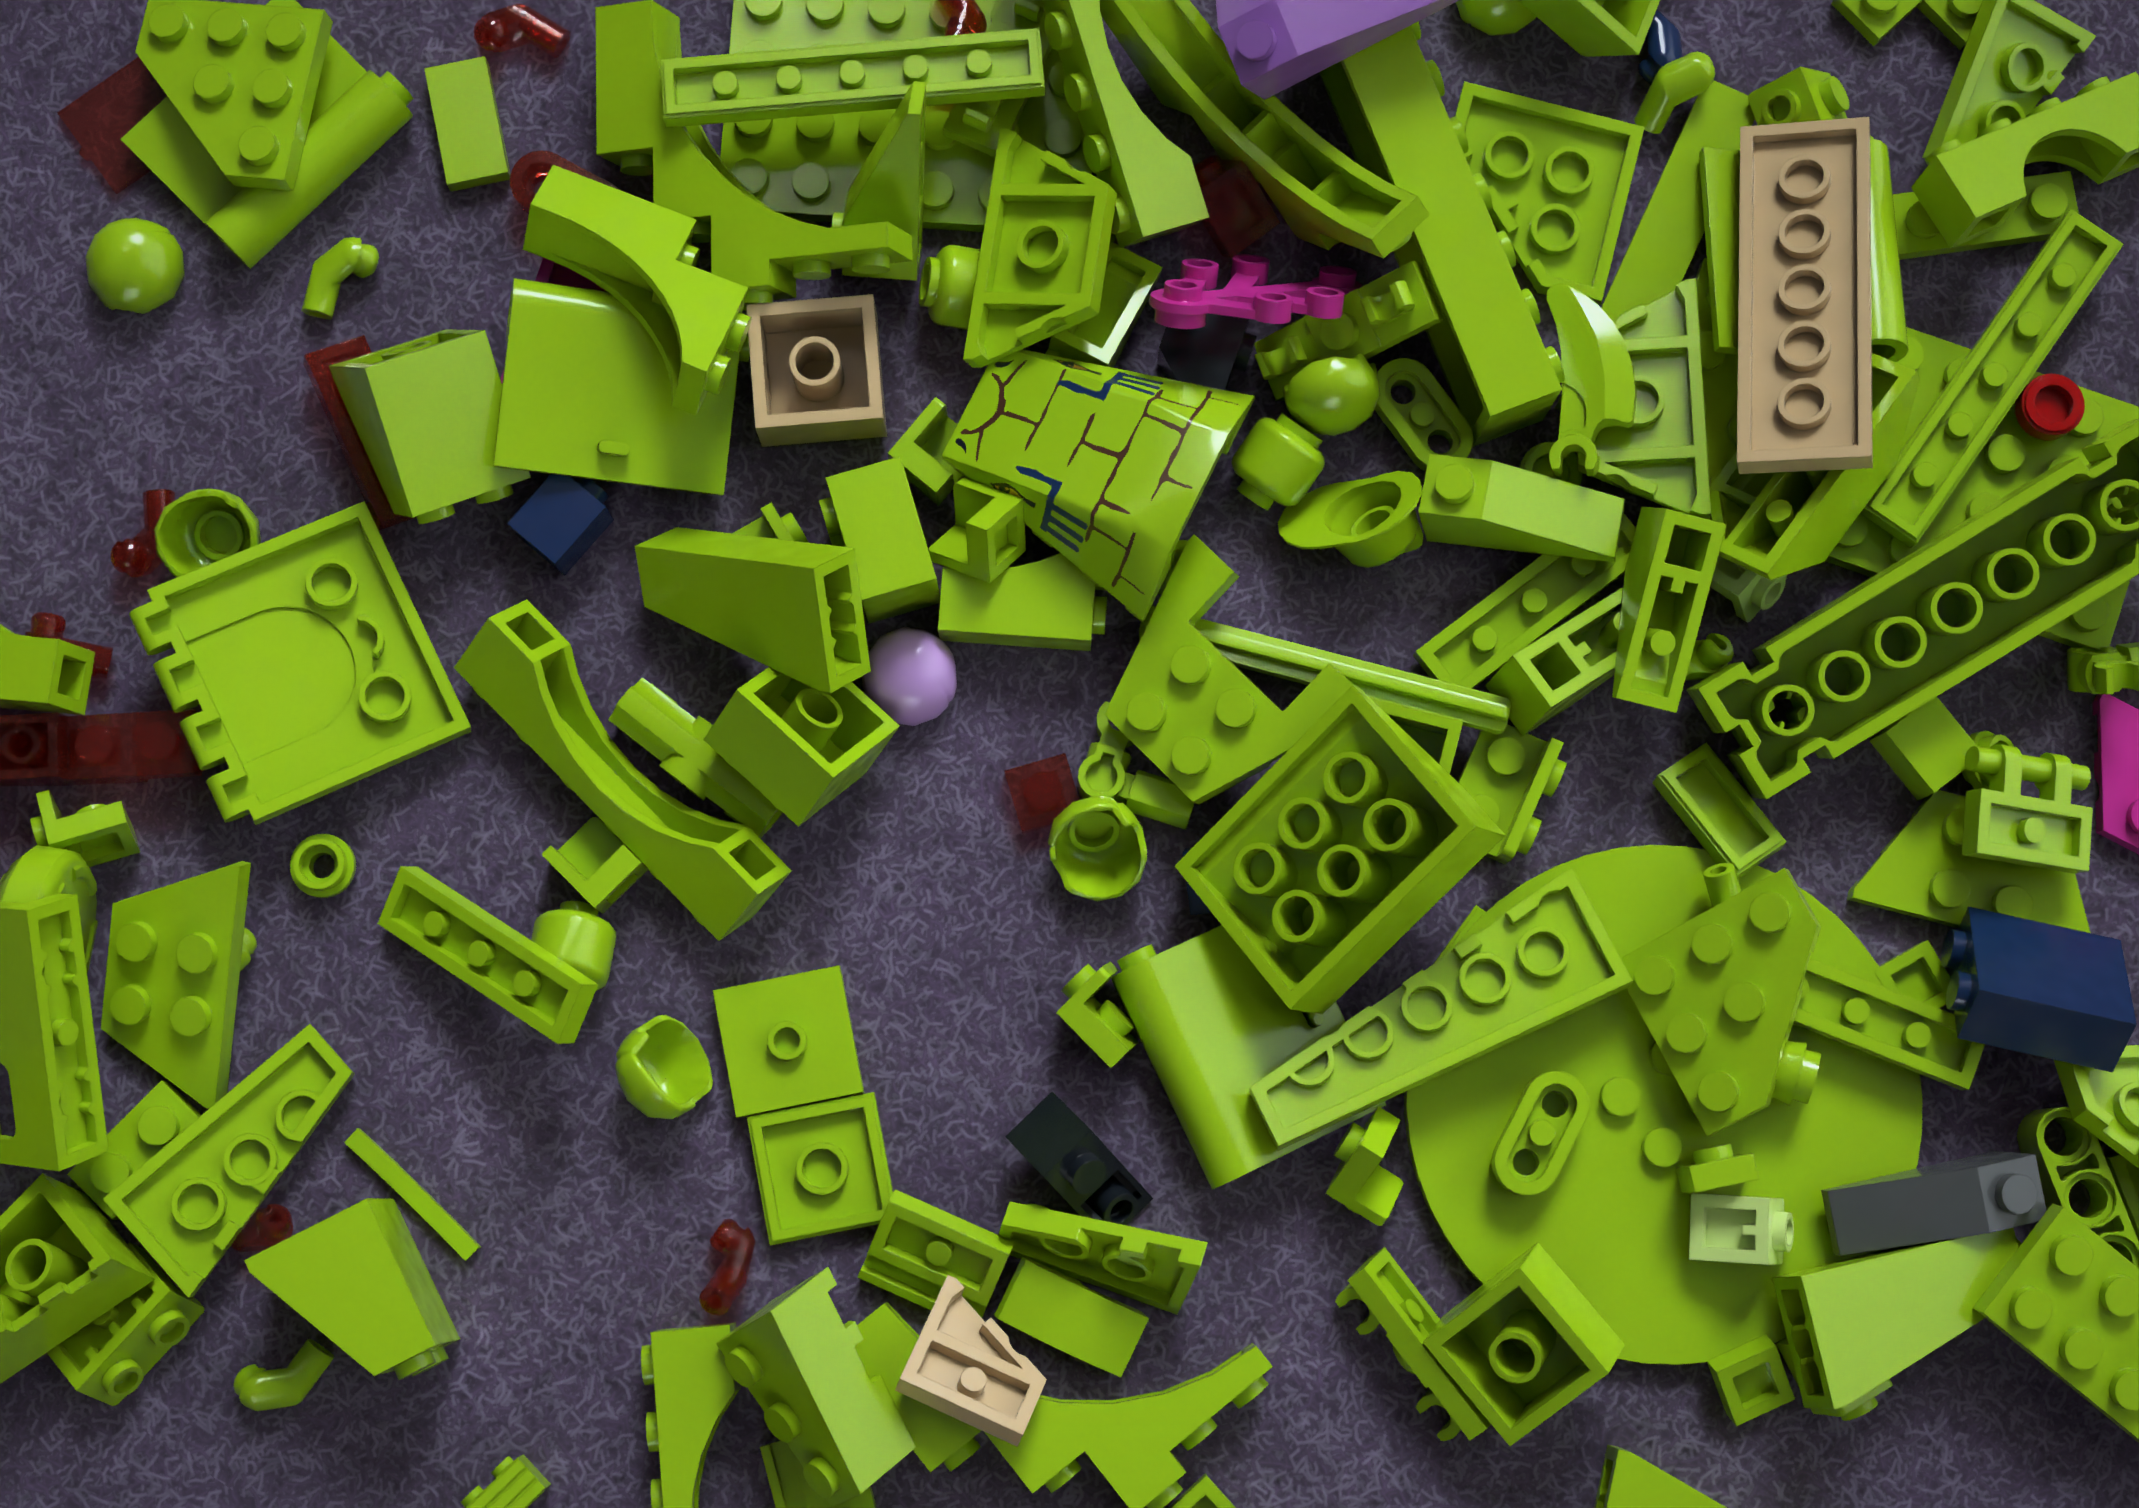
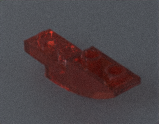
M188 709L179 713L167 710L66 716L58 712L0 715V786H72L148 782V779L202 776V770H200L179 725L180 721L199 711Z

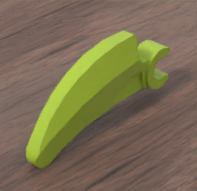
M1554 284L1547 290L1546 300L1557 328L1565 380L1562 382L1558 440L1549 451V462L1554 476H1562L1564 458L1571 452H1581L1586 456L1585 470L1587 476H1596L1599 470L1600 458L1594 443L1599 432L1606 427L1620 426L1630 428L1634 425L1637 398L1634 369L1621 333L1603 309L1582 292L1566 284Z

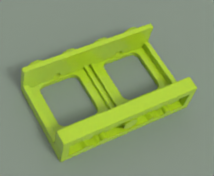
M56 893L27 903L0 901V1063L6 1068L9 1075L16 1128L14 1136L2 1135L0 1125V1164L60 1172L109 1151L78 894Z

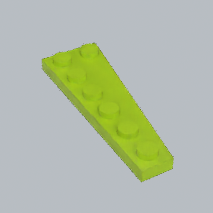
M1572 868L1512 907L1505 913V916L1477 935L1474 933L1455 946L1452 952L1423 971L1422 969L1402 983L1401 987L1385 998L1351 1017L1338 1030L1322 1037L1250 1086L1249 1093L1279 1151L1629 988L1633 980Z

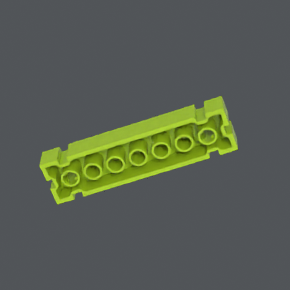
M2139 418L2124 423L2083 448L2082 452L2089 462L2088 465L2084 463L2081 456L2055 465L1754 648L1752 651L1760 663L1754 668L1748 670L1744 662L1730 663L1687 689L1713 733L1731 731L1740 747L1728 753L1727 757L1752 797L1758 799L1772 797L1811 773L1803 760L1809 754L1815 752L1818 758L1826 759L1838 757L2138 575ZM2117 497L2121 501L2122 507L2116 511V518L2112 519L2108 514L2107 507L2111 504L2110 499ZM1775 695L1776 700L1789 699L1793 706L1785 713L1789 722L1785 727V722H1772L1769 713L1775 708L1772 701Z

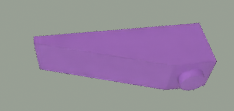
M1216 0L1218 29L1241 85L1266 100L1459 0Z

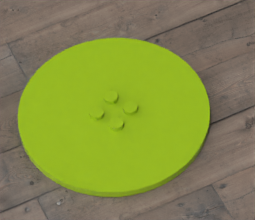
M1670 845L1620 847L1584 855L1554 866L1521 884L1488 909L1471 926L1458 944L1474 933L1477 935L1505 916V913L1562 873L1573 868L1620 958L1712 908L1703 872L1708 867L1716 865V862L1704 849ZM1757 865L1738 878L1741 891L1774 874V872ZM1799 887L1821 926L1814 952H1811L1810 958L1881 985L1873 971L1879 965L1857 936L1832 911ZM1624 989L1404 1092V1115L1411 1160L1427 1208L1443 1238L1463 1266L1481 1285L1538 1242L1625 1344L1618 1359L1645 1364L1683 1365L1707 1362L1765 1334L1773 1343L1787 1337L1772 1277L1883 1250L1842 1256L1834 1255L1821 1190L1917 1168L1922 1136V1088L1920 1074L1793 1024L1788 1041L1807 1043L1806 1050L1821 1054L1818 1073L1808 1104L1792 1100L1791 1104L1787 1105L1772 1097L1768 1107L1713 1136H1707L1628 990ZM1546 1072H1567L1578 1078L1588 1092L1590 1099L1588 1117L1552 1186L1544 1192L1535 1195H1518L1509 1192L1499 1184L1494 1176L1491 1164L1493 1150L1526 1085L1536 1076ZM1555 1092L1547 1093L1542 1101L1543 1110L1551 1117L1559 1116L1564 1109L1562 1097ZM1731 1143L1733 1155L1754 1153L1759 1180L1697 1192L1696 1194L1783 1198L1784 1212H1791L1793 1216L1794 1238L1791 1251L1783 1252L1782 1264L1763 1265L1689 1260L1691 1193H1681L1676 1167L1694 1164L1692 1151ZM1522 1149L1518 1151L1513 1158L1514 1169L1521 1175L1531 1173L1535 1167L1533 1155L1527 1150Z

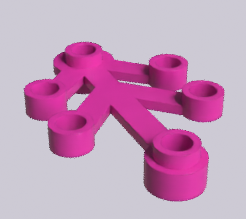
M1239 254L1232 258L1231 280L1226 287L1220 290H1211L1217 287L1219 264L1211 260L1191 258L1181 261L1180 279L1167 280L1164 282V289L1151 292L1150 306L1155 308L1156 323L1177 329L1204 327L1206 325L1207 313L1253 319L1270 324L1290 322L1291 313L1306 314L1323 319H1336L1342 317L1344 295L1361 288L1362 285L1356 281L1357 272L1355 270L1342 266L1320 267L1319 277L1313 278L1309 282L1264 285L1268 282L1270 260L1258 255Z

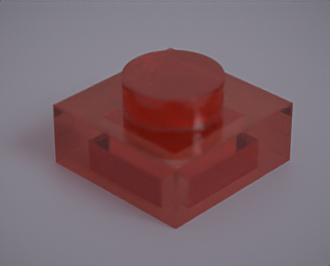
M1065 753L1004 771L1022 834L1052 826L1055 817L1072 802L1079 800Z

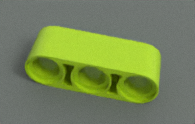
M2069 1107L2038 1109L2027 1114L2019 1124L2017 1140L2021 1153L2036 1155L2046 1210H2048L2052 1203L2064 1207L2139 1268V1241L2098 1138L2073 1120ZM2051 1120H2055L2062 1126L2066 1136L2065 1145L2057 1154L2049 1150L2044 1139L2045 1128ZM2078 1181L2085 1185L2090 1195L2089 1207L2081 1216L2073 1211L2069 1203L2070 1189Z

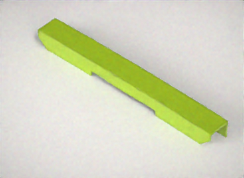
M357 1128L344 1142L386 1181L465 1261L478 1248H481L469 1233L363 1130Z

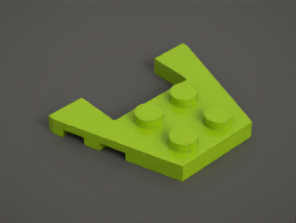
M1193 534L1179 557L1104 715L1192 802L1200 805L1270 767V763L1281 758L1353 684L1329 663L1284 711L1272 702L1195 628L1198 620L1231 587L1239 576Z

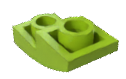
M1022 1256L994 1314L997 1319L1118 1377H1122L1149 1320V1317L1142 1311L1091 1290L1077 1279Z

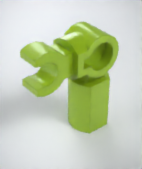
M2139 642L2116 644V647H2100L2101 651L2088 647H2073L2067 650L2068 690L2106 695L2120 692L2122 688L2139 691Z
M1105 701L1099 708L1096 717V729L1100 741L1090 744L1086 758L1079 767L1077 781L1079 795L1082 799L1093 796L1111 797L1116 802L1126 804L1134 814L1186 830L1194 802L1170 779L1142 770H1137L1136 775L1127 773L1132 757L1126 752V748L1134 744L1121 731L1115 730L1110 726L1109 719L1104 715L1110 702Z

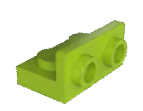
M1508 724L1503 734L1497 735L1480 730L1458 783L1466 789L1506 835L1485 856L1502 864H1507L1514 858L1516 852L1527 855L1542 820L1532 816L1542 794L1548 797L1553 796L1567 765L1566 762L1557 759L1564 742L1553 737L1546 742L1528 733L1522 736L1517 728Z
M131 1242L128 1243V1246L153 1275L155 1280L47 1352L76 1391L111 1406L118 1405L127 1395L139 1387L144 1376L172 1346L179 1343L187 1335L190 1327L205 1311L203 1305L196 1298H188L182 1291L176 1288L145 1249Z

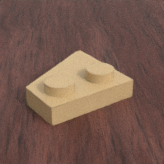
M947 1275L895 1391L1018 1447L1047 1379L1026 1356L1017 1353L1012 1348L1009 1337L992 1318L985 1322L963 1298L962 1293L965 1287L958 1279Z

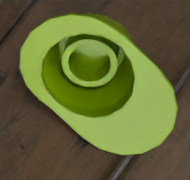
M1395 471L1372 478L1321 486L1305 494L1298 505L1284 509L1278 521L1279 535L1288 545L1300 549L1335 547L1356 566L1365 568L1380 566L1393 560L1400 554L1420 548L1423 544V532L1415 510L1422 495L1421 481L1412 472Z

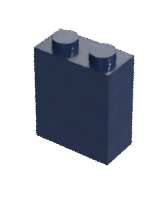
M1969 906L1958 930L1950 929L1945 937L1941 952V964L1943 967L1949 968L1950 981L1946 993V1006L1948 1009L1954 1010L1957 1038L2108 1072L2114 1071L2137 1025L2121 940Z

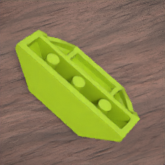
M1872 353L1873 468L1739 474L1736 450L1710 485L1712 521L1727 524L1719 556L1769 580L1825 562L1898 462L1920 379L1918 372Z

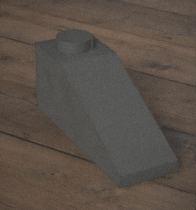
M1991 1151L1821 1190L1833 1253L1838 1256L1992 1233L2039 1222L2047 1211L2036 1155L2028 1153Z

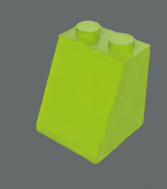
M445 329L329 366L333 380L394 514L412 518L416 517L418 524L438 521L455 514L453 506L455 503L475 497L477 504L497 501L514 493L511 484L531 478L529 471L493 466L502 383L485 330Z
M366 1198L244 1260L249 1273L373 1376L395 1371L398 1380L411 1375L412 1377L448 1360L449 1357L444 1347L460 1340L394 1199Z

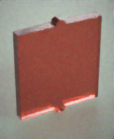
M137 57L57 113L82 146L79 151L80 156L86 161L92 160L113 191L118 194L151 171L121 141V138L167 95L141 59Z

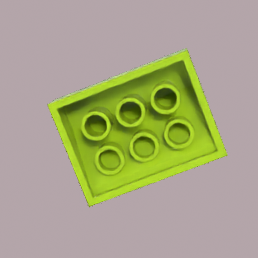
M1352 685L1175 865V868L1290 1010L1324 1014L1506 835L1462 785L1358 686Z

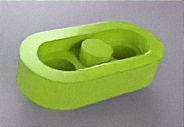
M1409 358L1395 359L1382 366L1378 371L1380 396L1375 411L1415 465L1426 472L1429 454H1438L1433 452L1428 446V438L1433 435L1444 436L1450 444L1448 452L1438 455L1467 458L1473 446V432L1470 424L1429 369L1422 363ZM1398 385L1406 386L1411 390L1413 400L1407 404L1397 403L1391 396V389Z
M1550 1071L1536 1076L1526 1085L1493 1150L1491 1159L1495 1178L1509 1192L1518 1195L1539 1194L1552 1186L1557 1179L1590 1110L1588 1092L1578 1078L1567 1072ZM1549 1092L1559 1094L1564 1101L1563 1112L1557 1117L1547 1115L1542 1107L1543 1098ZM1522 1149L1529 1151L1535 1159V1167L1528 1175L1519 1174L1513 1166L1515 1154Z

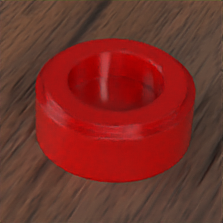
M2044 374L2036 377L2025 386L2015 402V415L2019 425L2027 434L2040 440H2055L2063 437L2079 424L2085 410L2084 397L2079 387L2071 379L2059 374Z

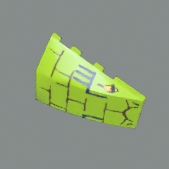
M1022 349L987 366L942 453V459L967 479L1023 498L1025 524L1032 529V533L1049 547L1053 546L1075 564L1082 574L1102 589L1103 587L1125 605L1127 611L1143 623L1171 568V554L1221 454L1227 455L1255 396Z

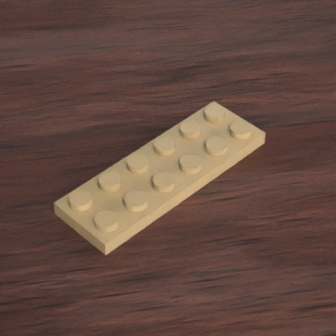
M1869 117L1740 127L1737 466L1739 474L1873 468L1871 150Z

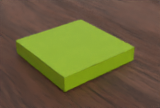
M875 1092L747 1117L770 1246L880 1223L893 1194V1186Z

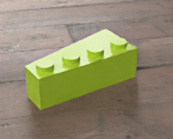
M44 1173L0 1216V1384L155 1280L153 1275L87 1194Z

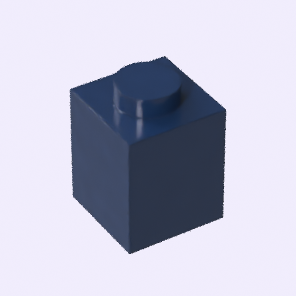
M551 474L507 524L523 542L565 576L614 519L606 506L603 505L609 498V495L592 479L579 477L572 479L570 476Z

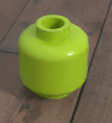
M947 245L938 252L936 258L927 257L920 278L919 304L920 306L927 307L929 316L935 324L968 330L980 249Z
M1283 413L1280 414L1277 420L1268 417L1260 418L1254 424L1231 460L1233 470L1243 479L1237 490L1267 511L1274 501L1286 507L1298 505L1324 468L1325 458L1318 450L1323 441Z
M580 901L562 902L560 909L547 911L536 918L531 941L598 983L596 991L606 986L610 975L616 931L609 922L598 916L599 911L591 904Z

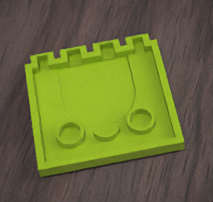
M365 501L147 590L151 602L139 606L129 613L147 655H155L171 648L175 651V654L153 664L154 671L173 712H183L198 705L202 709V711L179 722L200 770H208L225 762L227 763L229 769L215 774L206 780L225 823L235 821L250 814L254 824L258 825L471 732V725Z

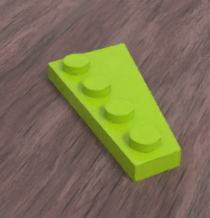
M309 1024L103 1198L104 1202L188 1298H193L355 1073L319 1032Z

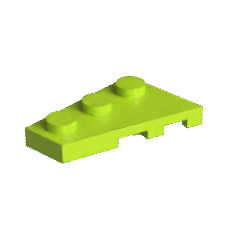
M1011 1201L998 1234L1015 1242L1010 1252L1011 1256L1019 1259L1024 1256L1067 1276L1178 1315L1199 1271L1208 1242L1054 1211L1038 1204H1021Z

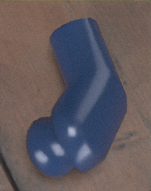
M1658 10L1655 12L1645 38L1649 55L1638 66L1639 74L1650 85L1662 66L1683 57L1679 30Z

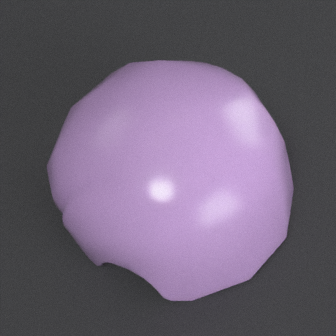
M910 627L899 628L881 635L868 652L871 672L862 676L864 692L898 724L916 726L935 719L947 709L949 702L953 700L957 688L954 656L948 646L929 630Z

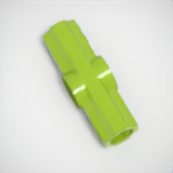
M643 677L635 685L631 686L618 701L608 720L661 761L659 766L681 785L684 784L698 798L704 801L707 797L721 808L728 817L739 824L748 825L760 838L772 828L783 814L769 799L703 740L713 726L710 722L701 716L695 719L682 709L676 701L658 689L653 683L650 684Z

